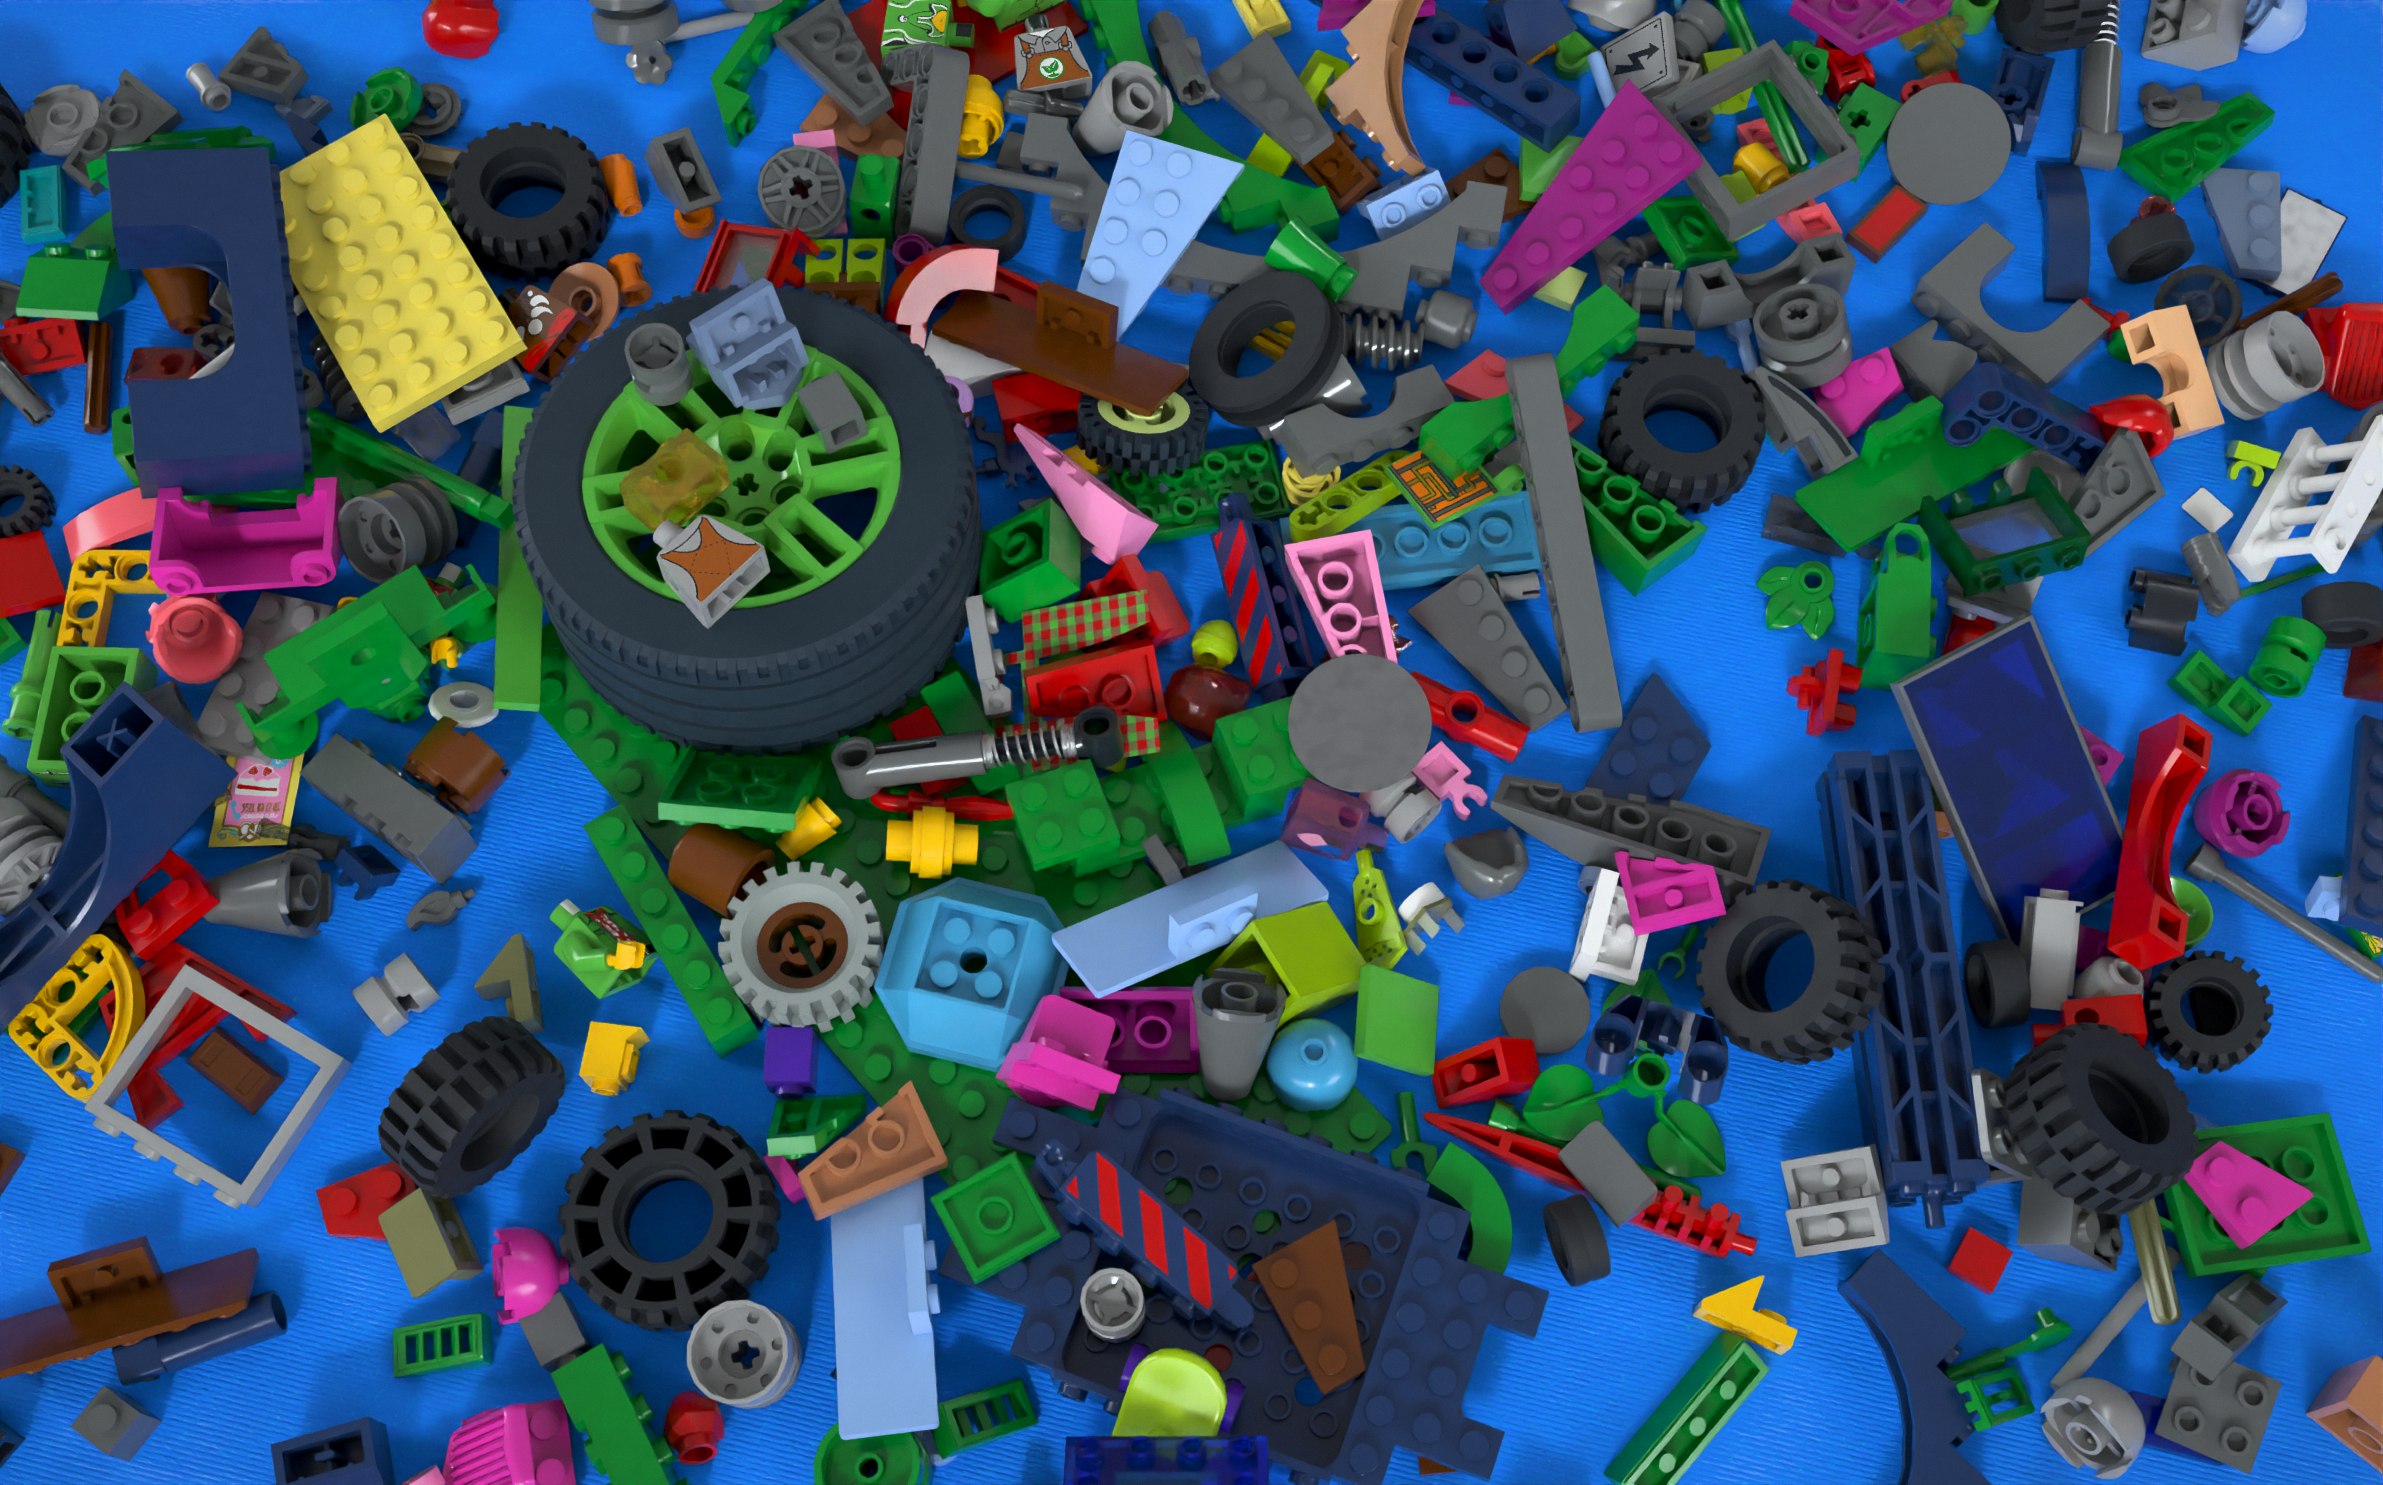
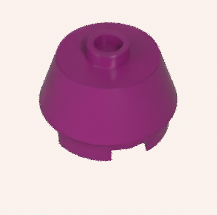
M2235 769L2224 774L2205 787L2196 798L2193 817L2199 835L2208 844L2243 858L2259 856L2267 851L2271 845L2281 843L2288 831L2290 811L2282 810L2281 799L2276 789H2282L2280 784L2265 773L2249 769Z

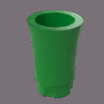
M1299 215L1291 219L1282 229L1264 258L1265 264L1279 271L1294 272L1309 278L1334 304H1338L1343 299L1359 275L1355 269L1347 264L1348 260L1315 234Z

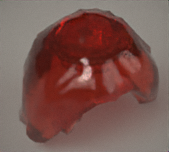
M1192 662L1176 670L1170 677L1163 692L1165 708L1170 718L1192 737L1212 743L1216 719L1245 711V704L1250 700L1251 685L1248 681L1214 664Z

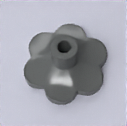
M661 40L650 43L631 45L632 51L626 55V64L630 69L634 70L635 79L641 84L649 82L655 85L663 84L667 80V71L673 67V59L671 55L665 52L664 43Z

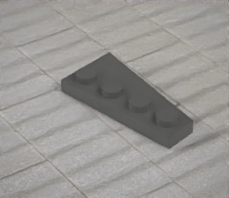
M1268 30L1208 74L1212 90L1303 166L1335 142L1331 129Z

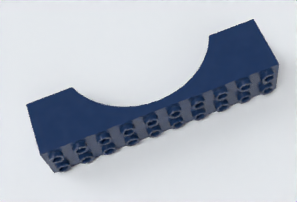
M125 681L120 684L60 749L67 765L71 784L70 818L64 840L51 869L30 896L15 911L0 922V1036L10 1022L26 1005L35 999L43 986L59 969L68 963L76 950L91 934L100 928L102 922L123 899L132 893L142 878L154 865L164 858L166 852L186 830L196 823L198 817L219 795L225 792L230 782L239 774L199 736Z

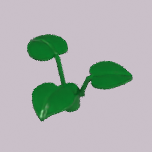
M1649 968L1639 972L1635 986L1624 983L1618 984L1603 1003L1601 1016L1607 1008L1627 993L1672 1007L1673 1004L1661 986L1655 970ZM1639 1040L1634 1055L1637 1059L1628 1065L1627 1071L1623 1074V1079L1593 1093L1592 1079L1584 1070L1571 1064L1555 1065L1539 1075L1522 1108L1524 1119L1540 1134L1554 1140L1571 1142L1594 1120L1599 1119L1602 1123L1604 1122L1603 1111L1596 1101L1623 1089H1627L1629 1093L1639 1098L1653 1095L1654 1115L1660 1122L1654 1124L1648 1130L1646 1146L1649 1157L1655 1166L1662 1172L1678 1178L1717 1177L1723 1175L1726 1171L1725 1151L1720 1134L1712 1118L1700 1105L1689 1100L1680 1099L1673 1102L1668 1107L1666 1113L1663 1112V1098L1666 1096V1090L1663 1087L1669 1081L1670 1068L1666 1060L1660 1055L1652 1053L1651 1051L1655 1050L1647 1048V1042Z

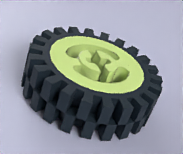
M1179 386L1150 417L1132 413L1128 409L1082 393V398L1079 399L1076 434L1080 450H1085V456L1090 460L1097 457V464L1103 468L1112 462V471L1121 473L1124 467L1130 468V475L1139 476L1140 469H1145L1148 472V477L1158 476V469L1162 468L1166 475L1174 474L1176 466L1182 471L1188 469L1190 462L1196 464L1200 460V455L1204 454L1209 408L1207 404H1203L1204 399L1199 394L1193 395L1194 389L1189 386L1182 389Z

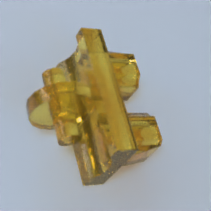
M1946 14L1936 19L1940 26L1933 20L1896 37L1906 52L1922 42L1927 46V50L1914 57L1915 65L1923 78L1935 76L1943 71L1953 70L1957 73L1959 72V68L1955 63L1958 53L1950 42L1953 43L1956 49L1966 43V40L1961 35L1968 26L1963 15L1949 18Z

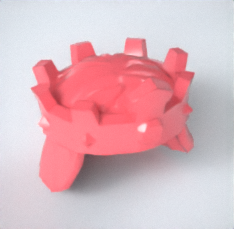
M215 593L185 594L182 596L168 594L169 598L160 605L153 602L148 610L152 616L150 631H145L147 641L153 644L156 663L160 665L163 671H166L167 675L183 683H207L220 678L222 673H227L234 666V663L238 661L240 657L239 652L243 648L242 640L244 637L242 628L231 617L230 611H226L217 601Z

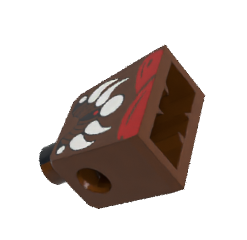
M533 285L526 286L521 294L513 288H508L498 296L499 302L528 348L516 355V359L529 374L550 385L554 377L559 376L562 372L561 369L566 363L570 362L598 326L596 322L576 309Z

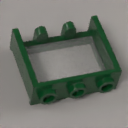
M2040 466L2031 468L2025 492L2011 496L2012 489L2005 479H1999L1991 485L1987 502L1972 506V497L1967 490L1961 489L1953 494L1948 513L1945 514L1931 495L1922 497L1916 524L1922 527L1930 543L1963 588L1964 597L1982 592H1991L1997 588L2022 581H2031L2037 577L2058 571H2068L2083 564L2091 534Z

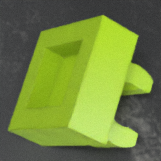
M2230 440L2225 456L2237 460L2228 467L2227 478L2236 480L2240 469L2247 466L2252 471L2249 485L2258 487L2264 478L2263 468L2276 469L2281 453L2240 440Z

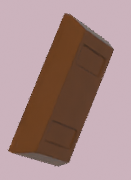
M218 1026L186 1061L253 1115L256 1114L285 1080L284 1077Z

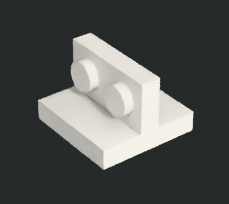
M1604 868L1601 869L1588 896L1568 973L1579 983L1583 984L1586 982L1589 974L1635 986L1649 933L1635 936L1623 887L1616 886L1620 873Z

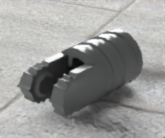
M2213 532L2191 538L2182 544L2180 549L2185 557L2184 559L2189 567L2191 576L2194 577V583L2199 585V594L2210 615L2219 618L2230 609V605L2232 606L2242 598V593L2218 533Z

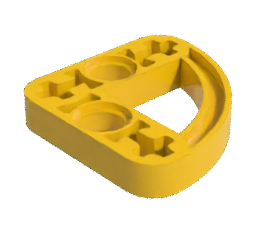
M102 934L90 935L70 957L68 963L54 974L38 992L35 999L26 1005L8 1025L9 1035L12 1040L69 1096L86 1104L145 1021L144 988L134 961L119 943ZM99 950H102L101 954L104 958L98 964L95 955ZM81 968L83 972L89 975L87 978L78 974ZM112 979L116 997L115 1020L109 1042L100 1058L68 1025ZM74 980L76 989L73 996L69 1000L60 1003L58 1000L60 988L66 982ZM36 1019V1026L48 1035L40 1038L32 1034L33 1030L29 1025L33 1020ZM68 1042L70 1045L68 1058L62 1064L54 1065L52 1058L54 1051L59 1045ZM81 1069L92 1074L91 1079L94 1084L91 1088L87 1089V1082L80 1075L75 1074L78 1070Z

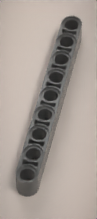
M1551 353L1507 359L1505 364L1506 382L1568 706L1571 709L1569 711L1571 722L1576 734L1621 727L1623 720L1621 701L1555 361Z

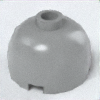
M2096 1377L2070 1380L2052 1394L2041 1406L2040 1413L2045 1412L2046 1415L2042 1429L2053 1448L2069 1464L2077 1469L2086 1464L2093 1469L2099 1470L2094 1477L2101 1479L2120 1477L2135 1462L2143 1449L2146 1430L2143 1415L2132 1397L2124 1389L2112 1382Z

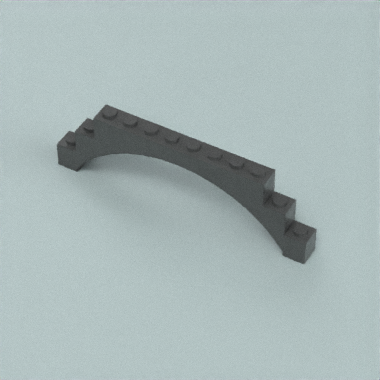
M1029 112L1019 156L1023 173L1079 184L1085 189V196L1080 201L1052 196L1050 203L1053 224L1073 232L1086 229L1080 257L1083 271L1109 185L1101 179L1081 154L1071 137L1068 118ZM1467 180L1466 191L1442 210L1416 226L1386 240L1351 251L1339 252L1341 256L1348 260L1347 264L1359 273L1355 283L1338 304L1333 303L1339 311L1341 318L1343 319V313H1345L1346 321L1354 318L1356 313H1360L1361 318L1368 320V322L1372 315L1377 316L1379 327H1384L1389 317L1394 319L1395 325H1401L1409 280L1416 281L1417 284L1426 288L1449 287L1457 242L1465 243L1466 246L1479 250L1487 249L1488 247L1497 248L1508 187ZM1193 240L1162 285L1158 287L1168 288L1170 292L1178 295H1190L1192 292L1207 294L1211 299L1221 301L1227 294L1243 283L1264 274L1280 271L1265 264V256L1241 254Z

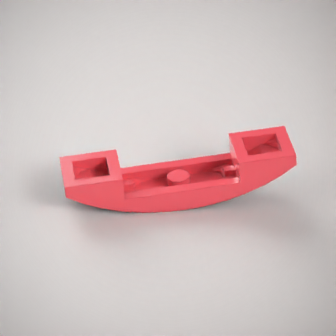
M1765 118L1737 125L1736 132L1741 147L1760 142L1784 163ZM1814 198L1775 218L1784 232L1797 244L1804 240L1837 232L1842 236L1843 233L1826 202L1817 204Z
M140 487L111 497L69 521L62 528L71 563L73 564L75 559L86 551L115 550L114 543L153 531L157 498L142 499ZM188 501L191 504L200 505V502ZM210 503L214 514L239 511L238 506Z

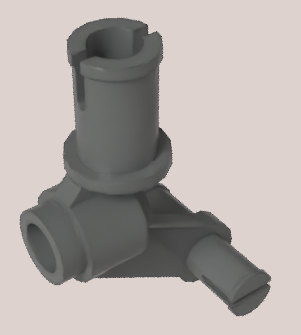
M1652 230L1639 237L1632 235L1626 240H1619L1616 236L1610 235L1592 249L1595 255L1601 287L1606 284L1624 300L1626 293L1623 286L1624 269L1629 263L1642 267L1644 261H1648L1649 258L1664 251Z

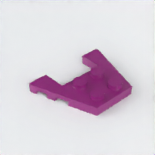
M1793 0L1788 14L1853 57L1946 15L1950 11L1954 0H1906L1904 3H1900L1897 0Z

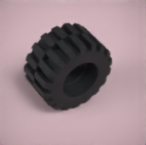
M2200 950L2194 951L2188 958L2182 955L2174 959L2171 965L2166 966L2159 973L2147 990L2148 996L2143 1001L2144 1011H2146L2147 1029H2150L2152 1032L2148 1040L2153 1048L2160 1045L2165 1050L2161 1054L2165 1060L2169 1062L2172 1058L2180 1061L2178 1068L2189 1071L2192 1067H2197L2198 1073L2209 1074L2214 1069H2218L2220 1073L2229 1070L2235 1064L2239 1065L2263 1043L2262 1039L2269 1033L2272 1025L2268 1023V1019L2273 1015V1004H2266L2265 999L2270 995L2267 985L2259 987L2256 983V980L2261 975L2254 968L2249 973L2241 968L2245 962L2244 960L2235 956L2230 962L2224 959L2225 952L2215 950L2211 956H2206L2205 951ZM2193 989H2207L2221 996L2230 1007L2233 1023L2230 1031L2221 1036H2208L2191 1028L2185 1021L2180 1008L2183 994Z

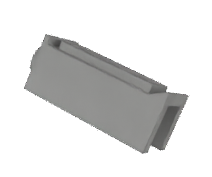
M2040 888V897L2024 896L2019 949L2026 963L2029 975L2031 1008L2060 1011L2061 1004L2068 1000L2067 995H2073L2080 913H2076V906L2083 907L2084 902L2068 900L2069 891Z

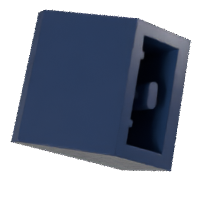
M370 1417L271 1444L276 1485H396L386 1424Z

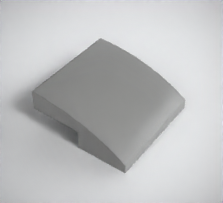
M1876 1144L1791 1158L1780 1162L1791 1208L1785 1210L1796 1258L1883 1245L1890 1242L1886 1196Z

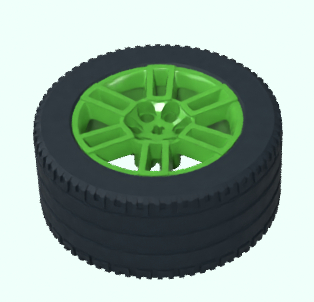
M773 284L786 320L796 326L810 362L802 367L803 376L785 406L748 410L742 406L736 408L713 382L708 369L691 352L686 341V337L692 333L689 322L744 288H738V285H728V289L719 290L718 287L709 288L710 292L700 293L697 290L690 292L691 296L681 298L678 295L672 297L671 302L665 304L662 301L654 304L653 309L648 311L642 309L636 312L637 316L630 320L627 317L619 321L620 326L615 329L608 328L603 332V337L599 340L594 338L588 343V349L585 351L580 350L574 355L575 361L572 364L566 363L561 369L562 375L554 377L550 382V391L543 392L540 397V407H534L531 413L532 422L526 424L524 429L525 438L520 440L518 446L520 455H517L515 459L516 472L513 473L514 489H512L513 515L520 548L530 575L568 657L591 689L598 693L601 699L608 706L613 707L620 716L623 717L625 715L630 723L643 727L651 735L657 732L662 740L667 742L675 741L684 748L692 745L696 747L697 751L704 753L707 750L715 751L716 755L725 756L726 752L734 753L735 757H744V754H754L755 758L764 757V753L783 756V752L792 750L794 754L803 753V748L812 747L813 750L820 749L823 743L831 742L832 745L839 743V738L846 735L852 738L858 735V730L864 727L869 730L874 727L875 721L880 718L885 721L892 716L891 712L896 708L901 710L905 707L907 699L911 696L916 698L920 694L921 688L925 684L929 685L934 680V673L936 671L941 672L945 667V661L948 657L951 658L956 651V642L961 643L964 631L969 626L965 605L967 597L979 594L983 527L974 455L968 428L959 402L954 396L953 389L946 382L940 368L936 369L933 359L929 355L926 356L924 354L923 348L918 343L912 344L910 336L905 332H898L896 325L892 322L884 323L879 314L875 312L869 314L866 308L859 304L854 307L850 305L847 299L840 298L836 300L832 298L831 294L825 292L821 295L814 294L813 289L808 288L799 291L795 289V286L786 285L783 289L777 288L776 284ZM664 323L675 328L682 337L693 381L686 397L675 404L667 406L653 405L643 400L636 391L624 349L626 340L632 331L642 325ZM838 371L862 410L869 434L828 455L804 416L796 391L805 387L815 378L825 377ZM741 458H747V459L742 460V461H736V460L741 459ZM786 468V470L782 472L778 471L780 469ZM707 484H713L710 487H703ZM870 487L877 494L876 505L870 522L857 541L813 506L814 501L818 498ZM707 515L762 544L765 548L767 559H772L776 555L801 580V583L771 593L743 596L707 629L669 585L651 573L636 558L638 545L642 535L654 533L657 527L666 520H672L680 527L689 526L697 517ZM805 532L836 560L823 567L792 535Z

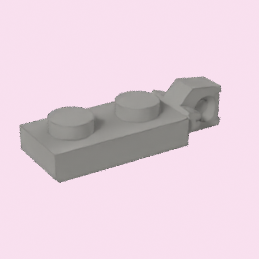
M982 595L967 597L965 605L985 716L987 720L1013 715V693L1011 689L1000 683L999 675L1006 674L1004 656L1001 648L994 649L992 634L999 633L995 608H987Z

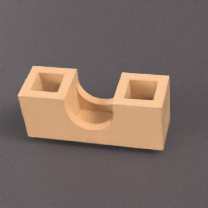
M2186 304L2151 311L2120 325L2132 364L2148 363L2155 367L2161 375L2164 388L2161 398L2157 400L2166 406L2170 414L2174 429L2173 440L2193 436L2225 423Z

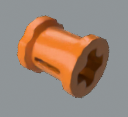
M627 252L610 258L606 264L607 270L612 273L619 285L621 294L620 305L636 307L647 302L653 292L650 284L644 281L642 276L640 256L636 253Z

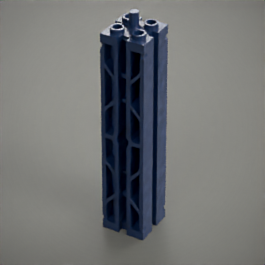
M1917 749L1889 750L1886 755L1872 756L1871 751L1835 752L1827 764L1828 772H1823L1815 784L1817 801L1821 804L1819 817L1830 894L1849 902L1858 909L1859 915L1868 919L1874 928V934L1870 937L1880 941L1883 951V957L1878 958L1877 963L1885 967L1884 983L1878 982L1876 991L1882 995L1878 1008L1871 1007L1867 1015L1871 1022L1865 1031L1856 1030L1852 1035L1855 1041L1851 1044L1864 1146L1876 1144L1888 1207L1903 1208L1914 1206L1917 1204L1916 1197H1921L1926 1229H1941L1946 1227L1943 1206L1963 1203V1198L1976 1193V1186H1981L1990 1179L1991 1174L1989 1164L1984 1161L1980 1148L1971 1078L1974 1064L1930 779L1926 775V768Z

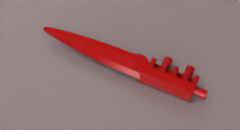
M1433 1112L1422 1113V1117L1427 1123L1468 1145L1575 1195L1582 1194L1587 1200L1596 1203L1558 1158V1153L1562 1149L1476 1122ZM1649 1178L1655 1184L1656 1180ZM1669 1185L1664 1192L1658 1190L1655 1202L1626 1222L1718 1259L1726 1258L1730 1249L1752 1256L1758 1240L1737 1231L1741 1215L1732 1212L1729 1216L1728 1208L1721 1203H1714L1710 1210L1699 1206L1701 1197L1693 1194L1688 1201L1683 1200L1682 1190L1674 1185Z

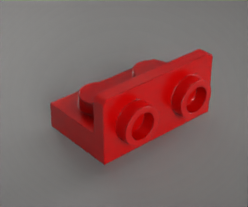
M17 318L3 322L4 328L0 329V345L3 348V354L24 378L87 365L88 351L81 328L87 326L86 320L45 318V320L30 323L29 318Z

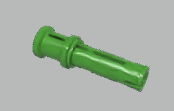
M39 610L36 612L21 680L11 687L9 696L13 702L9 718L2 721L1 731L11 737L22 740L33 739L52 646H57L62 614L55 612L54 619L50 621L49 627L48 622L51 610Z

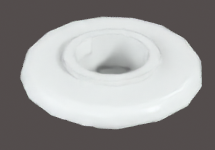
M453 682L439 687L431 695L428 704L430 713L435 719L439 720L442 716H447L457 721L458 724L455 727L459 728L482 726L491 722L499 713V709H493V691L486 686L474 682Z

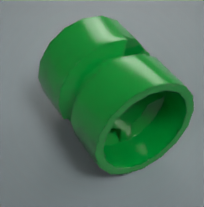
M2293 616L2274 618L2270 622L2261 641V648L2256 652L2249 667L2248 678L2257 688L2270 695L2281 698L2301 696L2313 675V667L2318 663L2326 646L2327 637L2319 627L2305 619Z

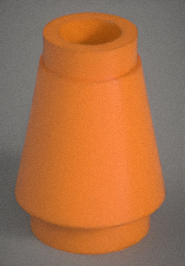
M621 153L611 154L602 158L599 161V167L602 170L607 195L619 210L620 215L629 217L639 213L643 209V205L641 203L634 163Z

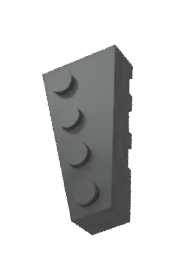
M336 733L299 773L321 795L443 886L478 847L469 834L472 826L454 811L449 812L439 805V801L420 786L416 789L406 782V776L393 765L387 762L383 766L374 760L375 754L361 741L354 738L350 743Z

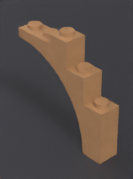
M1371 0L1362 11L1340 30L1350 43L1345 49L1356 62L1325 90V93L1333 103L1329 109L1342 125L1346 126L1350 123L1360 131H1365L1375 143L1380 141L1385 148L1381 155L1394 171L1398 172L1400 169H1403L1411 176L1416 177L1426 168V165L1413 144L1405 118L1402 77L1404 55L1412 25L1424 0Z

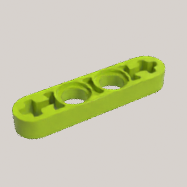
M1404 450L1388 452L1295 509L1289 517V535L1294 543L1335 536L1400 495L1401 492L1385 474L1384 468L1412 453ZM1372 486L1377 487L1379 489L1368 491L1362 490L1360 488ZM1334 505H1345L1349 508L1337 510L1332 509L1330 507Z

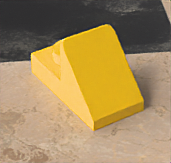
M1764 1275L1704 1298L1695 1306L1692 1316L1743 1337L1779 1355H1783L1792 1348L1798 1331L1786 1325L1787 1319L1774 1311L1760 1309L1759 1312L1752 1310L1764 1280Z

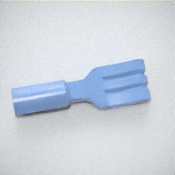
M1745 319L1725 324L1726 336L1729 340L1736 342L1745 375L1760 366L1754 346L1750 342L1752 333L1750 320Z

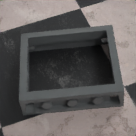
M1774 39L1651 102L1701 156L1703 164L1683 180L1728 242L1859 174V162L1862 153L1856 145V137L1853 134L1848 135L1840 125V119L1832 106L1826 107L1819 98L1818 90L1813 81L1802 76L1797 69V64L1792 54L1787 56ZM1769 78L1830 159L1739 205L1680 124Z

